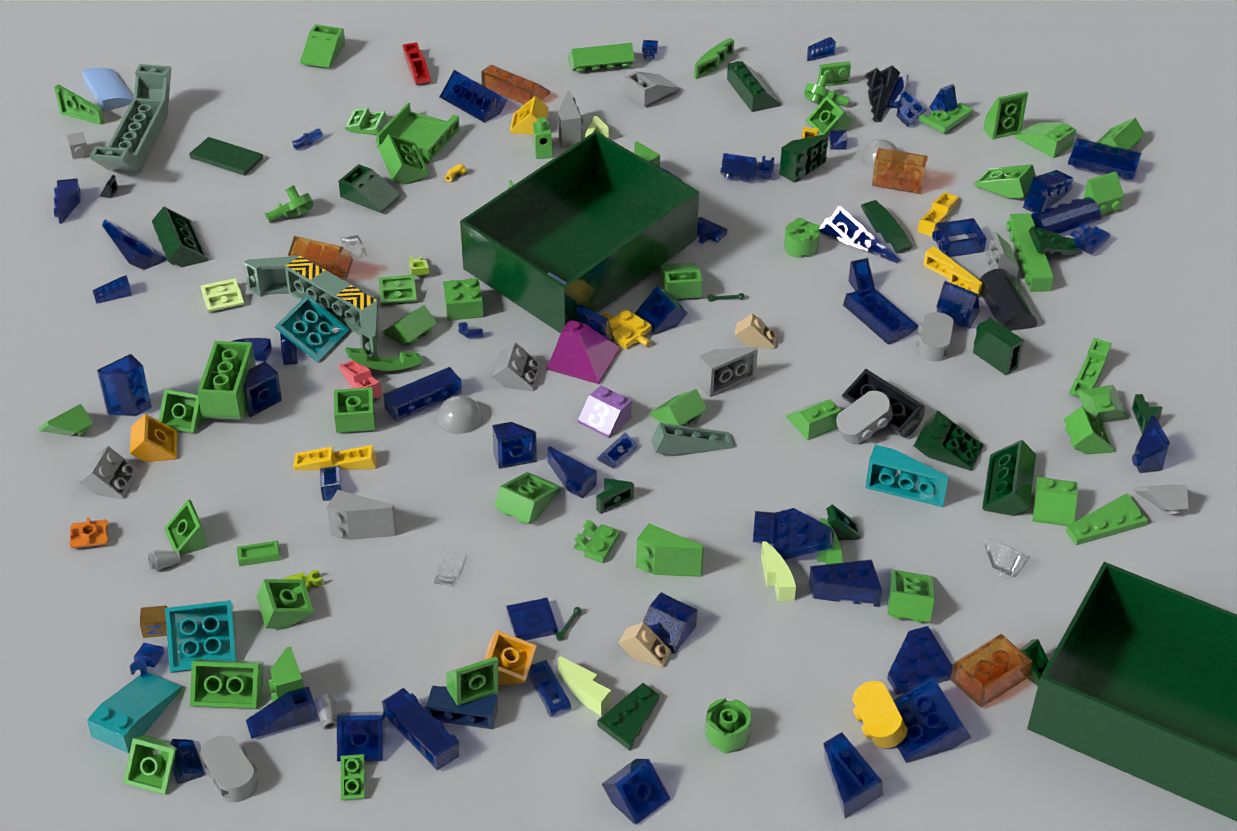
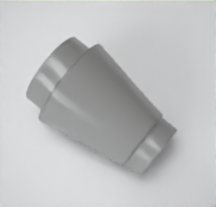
M153 550V553H148L149 567L151 570L155 569L158 571L180 563L179 551Z
M329 694L317 697L314 709L324 729L335 728L337 726L335 699Z

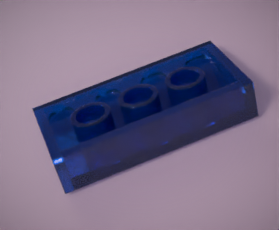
M874 287L846 293L843 306L885 343L892 344L918 329V325Z

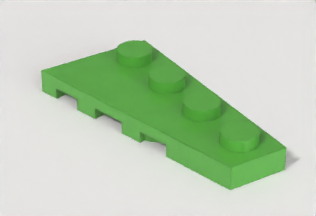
M1126 493L1068 525L1066 533L1075 545H1080L1147 526L1148 519Z

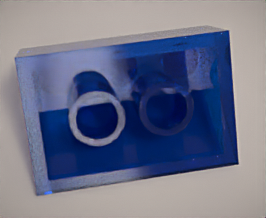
M132 354L97 370L108 415L137 416L152 408L143 365Z

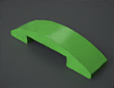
M1097 338L1093 339L1078 377L1074 380L1069 394L1079 397L1078 391L1095 387L1112 343Z
M345 347V352L350 359L360 365L376 370H402L422 363L419 353L400 351L399 358L367 356L363 348Z

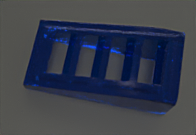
M828 37L808 46L807 61L835 55L836 41L832 37Z
M127 275L92 290L96 304L132 295Z
M340 466L320 469V486L323 501H330L337 490L342 491Z

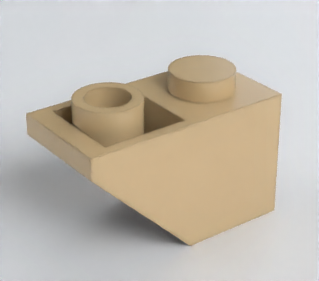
M753 313L736 324L735 336L746 346L775 348L776 333Z
M644 622L626 628L618 643L631 658L658 667L664 666L671 653V650Z

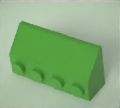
M632 43L571 49L568 54L571 69L577 72H584L586 69L596 71L600 70L601 67L613 69L620 65L622 67H629L635 61Z

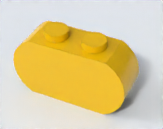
M869 681L860 685L852 697L856 706L852 710L858 722L863 720L865 724L861 728L866 739L871 737L874 745L880 748H891L901 743L907 734V728L885 684L879 681Z

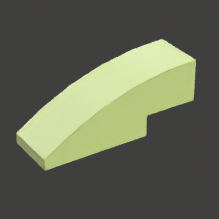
M762 542L761 559L766 586H775L778 602L794 601L796 585L788 565L769 543Z
M562 656L558 658V673L569 691L589 709L602 715L611 704V690L597 683V674Z

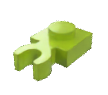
M419 255V258L416 259L409 256L411 275L423 276L424 274H429V266L427 261L423 260L422 255Z
M313 570L306 576L304 572H300L283 578L304 580L307 592H310L311 586L320 587L323 585V579L320 577L319 570Z

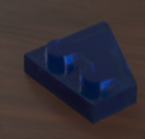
M905 88L901 93L896 116L908 127L919 118V115L924 114L927 109Z

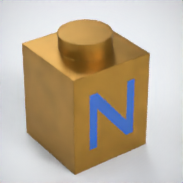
M167 605L142 607L140 609V628L143 638L167 636L165 614Z

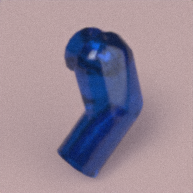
M466 322L458 324V332L466 338L483 337L482 328L469 329Z

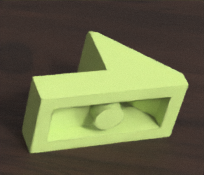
M594 116L585 133V137L597 131L609 138L608 126L598 116Z

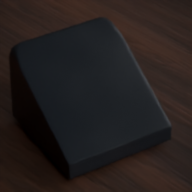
M112 175L106 183L100 197H113L118 189L115 175Z

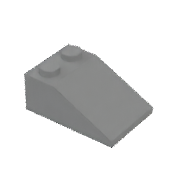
M756 347L715 349L700 355L698 358L697 385L711 397L755 378L758 349Z
M337 490L327 506L331 535L353 540L390 537L397 534L393 504Z

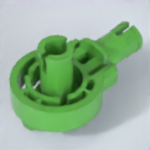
M819 75L816 85L807 83L804 91L806 99L820 104L828 96L835 103L847 106L850 97L838 94L836 89L830 91L825 88L828 77Z
M295 185L285 189L291 201L284 205L279 202L278 207L264 213L268 222L270 223L281 216L286 218L289 216L297 217L312 209L313 200L309 192L299 196Z

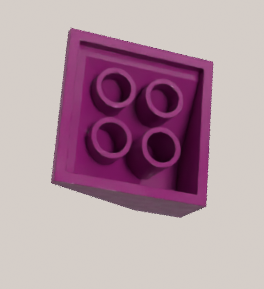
M569 320L560 334L547 370L599 384L619 353L620 347L588 325Z

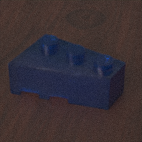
M1059 170L1033 177L1023 208L1040 216L1071 191L1074 178Z
M843 732L823 743L825 761L844 818L849 817L883 796L882 780Z

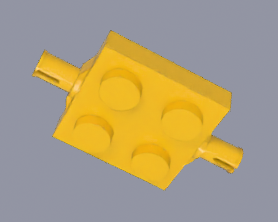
M627 309L622 310L613 317L606 312L602 314L601 319H604L607 323L600 327V333L626 350L636 343H641L645 347L650 346L651 340L645 338V335L652 330L651 324Z

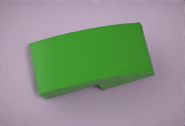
M364 754L341 756V800L365 799Z

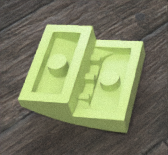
M236 278L201 285V292L208 312L244 305Z

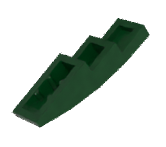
M877 200L861 204V208L875 232H880L886 243L890 242L896 254L912 248L913 245L903 229Z

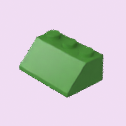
M1135 117L1110 128L1088 150L1107 160L1115 158L1118 160L1126 155L1125 152L1133 149V145L1141 141L1140 138L1145 132Z
M390 134L387 135L379 147V151L391 179L397 183L408 184L427 177L429 171L416 143Z
M196 659L192 661L190 706L256 709L263 684L264 661Z

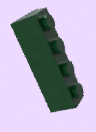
M735 61L728 64L727 80L751 112L781 106L775 95L751 67L743 61Z
M163 206L152 220V224L162 245V250L167 257L166 260L170 264H176L180 267L206 262L208 257L192 221Z
M1023 440L990 454L982 506L984 511L1014 516L1030 508L1036 453Z

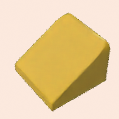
M802 128L801 139L819 136V129Z

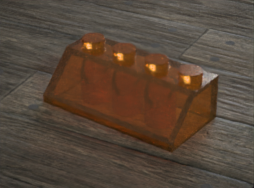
M489 65L481 71L482 88L523 105L534 96L539 100H543L550 94V91L542 85L494 65Z

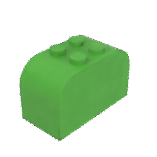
M214 341L197 391L203 418L243 420L245 418L256 381V363L252 343Z

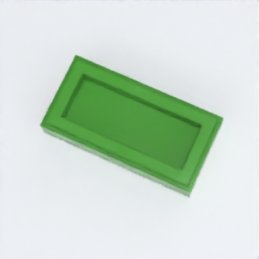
M278 541L237 547L239 566L281 560Z

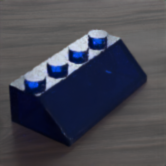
M453 70L439 98L484 123L501 114L508 99L456 70Z

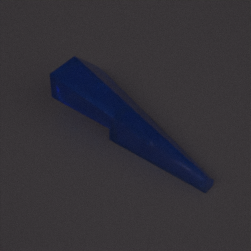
M839 207L829 219L826 218L820 225L821 234L894 263H898L901 260L842 207Z
M104 220L103 228L129 264L146 270L166 261L167 257L149 248L131 234L122 231L120 227L114 226L112 222Z

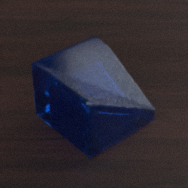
M846 130L830 131V149H847Z

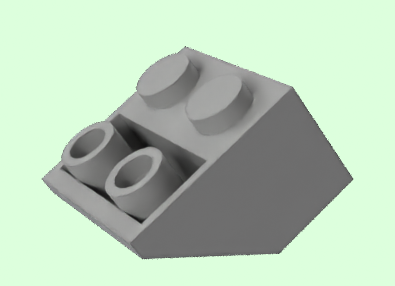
M993 232L992 239L989 240V253L986 254V262L990 265V270L1004 269L1008 271L1013 281H1016L1019 266L1011 245L998 233Z
M514 342L500 352L492 377L505 388L532 391L535 389L541 364L527 353L524 348Z
M107 446L95 455L79 483L95 495L122 499L139 469L111 447Z

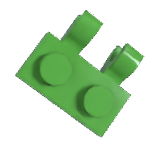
M586 520L583 524L584 531L582 534H577L574 539L576 541L574 548L579 551H585L584 557L604 563L620 536V530L603 524L598 528L594 522Z

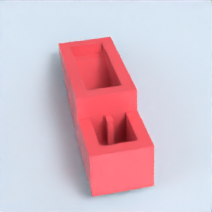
M353 360L339 365L340 371L352 388L372 387L374 399L383 396L380 382L372 377L370 369Z

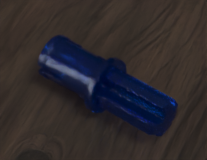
M317 128L309 133H304L303 136L292 141L293 147L299 150L308 144L311 145L313 141L322 137V131Z

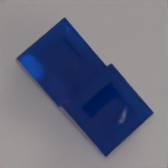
M755 511L754 543L767 542L773 544L774 512Z

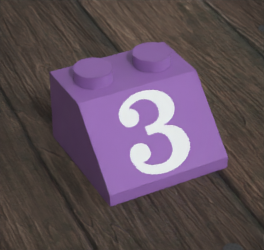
M600 385L589 395L579 416L578 423L610 438L631 418L632 400Z

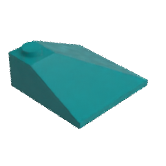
M306 295L275 326L279 332L317 363L350 330L309 295Z
M231 600L165 608L170 673L191 670L192 661L196 659L236 660L234 606Z

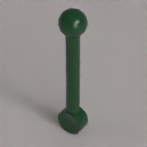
M743 293L723 296L708 295V301L710 302L715 299L739 298L743 300L745 298Z
M580 607L574 608V613L562 631L556 633L558 641L564 640L565 632L575 617L581 614L582 610Z

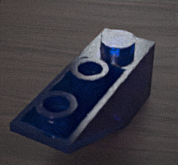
M78 178L57 180V187H54L55 207L53 210L54 216L58 217L59 224H62L81 202Z
M309 686L285 693L246 719L251 739L317 720L315 702Z

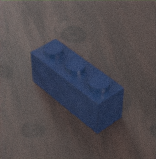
M432 685L426 704L427 720L493 729L498 712V694L485 696L457 706L446 686Z

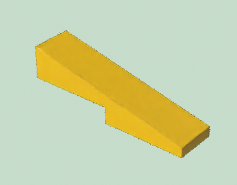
M943 192L932 203V208L920 219L917 232L933 237L959 201V196Z
M932 246L925 252L923 266L949 279L948 284L977 299L980 297L981 281L935 246Z
M373 445L336 452L331 446L295 453L293 468L295 471L376 469L377 454Z

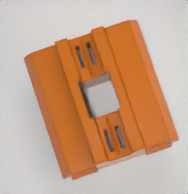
M87 518V522L72 523L70 525L71 549L107 545V519L91 521L90 518Z

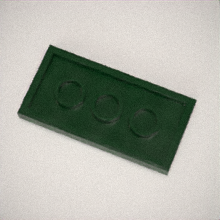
M207 137L189 153L192 159L244 176L263 159V154L212 137Z

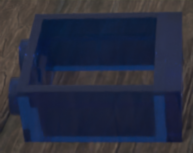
M974 218L936 223L932 232V238L936 241L939 250L948 257L985 251L987 238ZM963 234L968 236L967 239L950 241L948 238Z

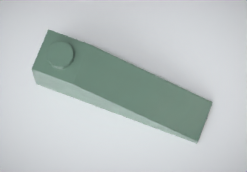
M659 423L651 439L655 453L668 455L730 449L734 446L729 432Z

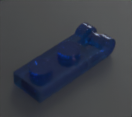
M547 660L530 665L528 676L544 703L548 715L551 717L556 715L558 711L563 710L565 712L570 710V701ZM558 699L560 702L553 703V700Z

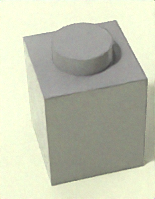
M83 132L67 135L73 159L89 156Z

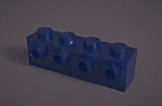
M447 367L383 394L384 408L395 421H398L445 401L450 397L461 394V378L451 367Z
M402 688L382 701L383 715L437 771L459 757L460 744L454 734L450 735L440 720L437 721L432 716L430 710L418 702L417 697L413 693L410 694L405 688Z

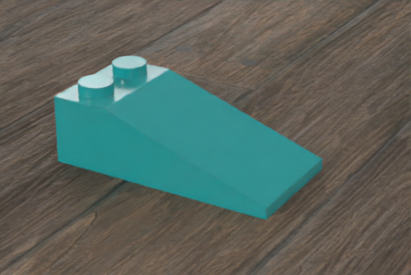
M874 445L869 459L865 488L943 507L949 476L895 449Z
M143 672L101 703L87 719L91 737L129 753L132 739L143 736L179 694L182 687L149 672Z

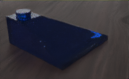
M931 676L893 700L907 728L905 738L896 745L906 763L952 750L972 738L934 676Z

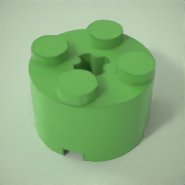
M796 218L794 222L789 223L785 228V251L797 258H802V255H807V257L815 255L818 251L820 226L805 221L803 218Z
M726 698L714 701L708 707L706 714L705 736L708 742L726 754L743 747L750 738V709L742 701L736 699L734 701H726Z

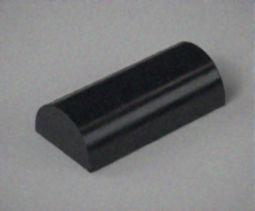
M993 269L986 272L979 279L982 282L980 294L996 322L1010 331L1036 327L1037 320L1008 271Z
M865 369L842 394V398L852 404L869 391L884 393L889 399L893 412L892 419L886 427L903 438L908 437L918 428L925 414V406L868 369Z

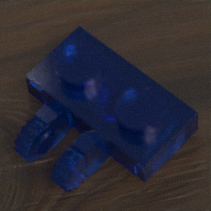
M700 216L698 217L697 238L699 237L700 243L704 244L709 239L718 243L727 235V228Z

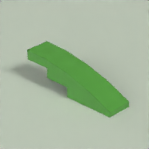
M728 38L707 51L695 64L694 78L698 79L719 69V64L725 62L727 56L734 53V39Z

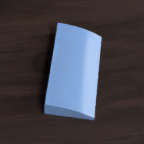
M88 68L82 70L85 83L104 111L128 105L133 100V97L113 69Z

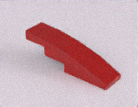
M418 43L402 44L405 59L415 84L431 83L426 61L419 49Z

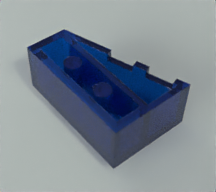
M872 559L810 567L809 586L813 599L840 602V599L853 601V604L860 605V602L873 603L874 607H880L883 590Z

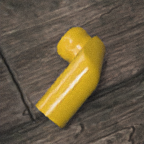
M458 164L449 169L444 178L447 182H451L458 172L460 175H464L467 168L463 166L464 164Z

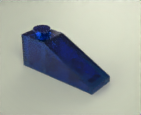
M551 446L547 448L548 464L567 491L583 499L597 485V471Z

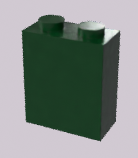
M992 318L980 322L976 328L973 353L1004 375L1017 369L1024 339Z

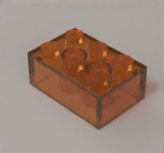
M878 148L874 163L872 186L921 194L928 156Z
M294 236L288 256H302L336 275L338 278H341V276L348 277L354 259L342 246Z
M1000 634L954 662L950 680L982 708L1029 677L1032 660L1005 636Z

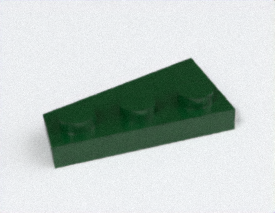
M1034 226L1028 231L1038 253L1047 251L1048 254L1058 252L1060 255L1075 256L1078 252L1076 242L1070 237L1066 238L1056 232L1052 233Z
M645 683L640 684L599 718L597 726L630 751L635 738L642 731V726L646 719L650 717L658 703L659 694Z

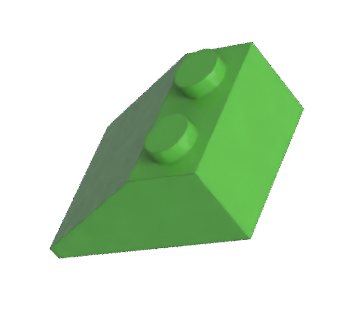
M1027 91L996 99L985 116L983 128L992 140L1016 135L1021 132L1028 97Z
M1034 123L1016 134L1015 138L1055 158L1073 146L1077 129L1065 123Z
M1033 164L988 168L975 182V186L1007 198L1022 199L1026 197L1027 193L1033 189L1038 181Z
M526 472L499 487L494 508L500 510L504 515L518 518V521L522 523H530L542 514L560 492L561 487Z
M648 523L637 538L636 567L653 575L701 577L703 573L704 546Z
M891 569L887 614L895 619L908 618L917 623L930 622L935 599L933 577Z

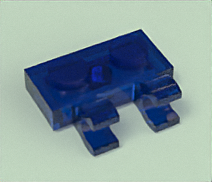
M1082 223L1079 226L1082 230L1079 232L1073 231L1070 236L1074 237L1072 239L1076 242L1077 248L1091 255L1110 237V233L1097 226L1091 228L1086 223Z

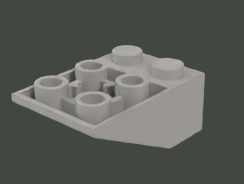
M636 71L624 77V93L643 106L680 90V87L660 74Z
M570 91L567 92L558 111V135L562 147L573 146L583 138V130L581 128L583 116L580 115L575 97H572Z

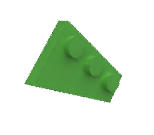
M59 84L54 87L60 114L99 125L104 122L102 108Z
M958 103L945 107V110L940 112L937 110L932 111L931 115H919V121L939 132L946 133L971 116L973 108Z

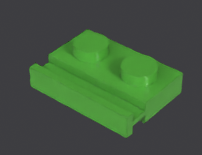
M849 61L819 65V75L829 78L826 86L849 84L851 63Z

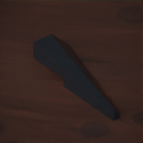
M893 65L882 71L875 68L865 75L868 79L866 83L869 86L868 95L870 105L872 106L871 112L874 116L872 118L874 122H881L900 75V72Z

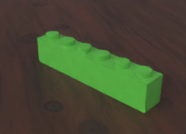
M1010 214L1009 221H1006V230L1009 231L1010 241L1013 242V250L1017 253V262L1021 265V273L1025 276V284L1028 285L1030 292L1051 291L1054 276L1044 251L1043 253L1037 252L1028 232L1032 226L1035 227L1031 214Z

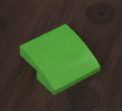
M369 108L354 109L345 129L360 134H378L387 114L385 111L370 113Z
M414 274L378 277L381 305L417 302Z

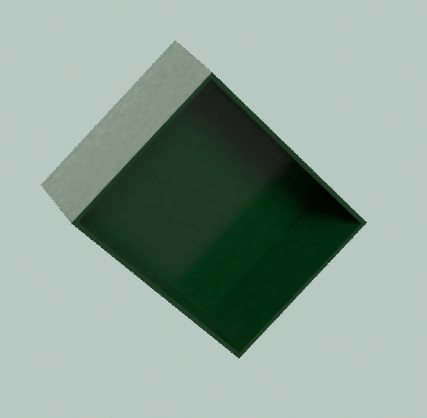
M594 131L460 221L463 269L561 334L569 320L584 323L697 240L699 191L601 133ZM547 273H552L567 283L564 285Z
M1103 562L1040 677L1027 729L1237 821V614Z

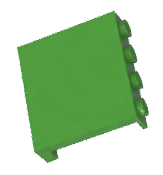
M408 102L376 135L377 147L379 149L387 135L390 134L416 143L423 161L430 163L460 130L459 116L452 115L448 121L412 112Z

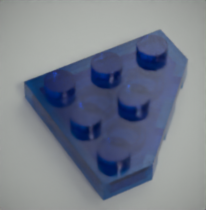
M795 508L775 512L773 548L784 560L833 548L834 532L831 527Z
M929 626L908 631L888 672L887 679L896 695L956 679L957 672Z

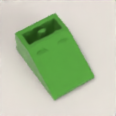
M315 24L309 32L300 64L330 68L345 45L344 28Z
M694 262L663 264L659 267L666 300L702 297L703 280L700 269Z

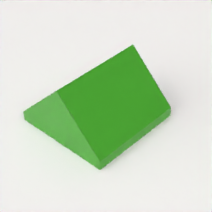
M188 499L164 528L173 550L179 551L180 556L207 547L203 526L192 501Z

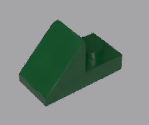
M1135 394L1132 411L1141 433L1146 434L1159 421L1163 407H1149L1143 394Z
M605 478L604 491L596 495V510L602 514L633 499L634 484L629 481Z
M833 504L826 508L827 521L833 528L839 541L858 540L861 538L856 521Z
M1032 639L1018 650L1024 664L1017 670L1038 686L1040 677L1049 660L1039 639Z

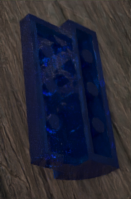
M1077 138L1069 157L1068 165L1105 174L1117 172L1118 177L1133 180L1142 153Z
M1091 197L1074 199L1070 203L1059 204L1055 208H1047L1040 213H1032L1031 217L1035 227L1059 234L1101 219V213L1095 200Z

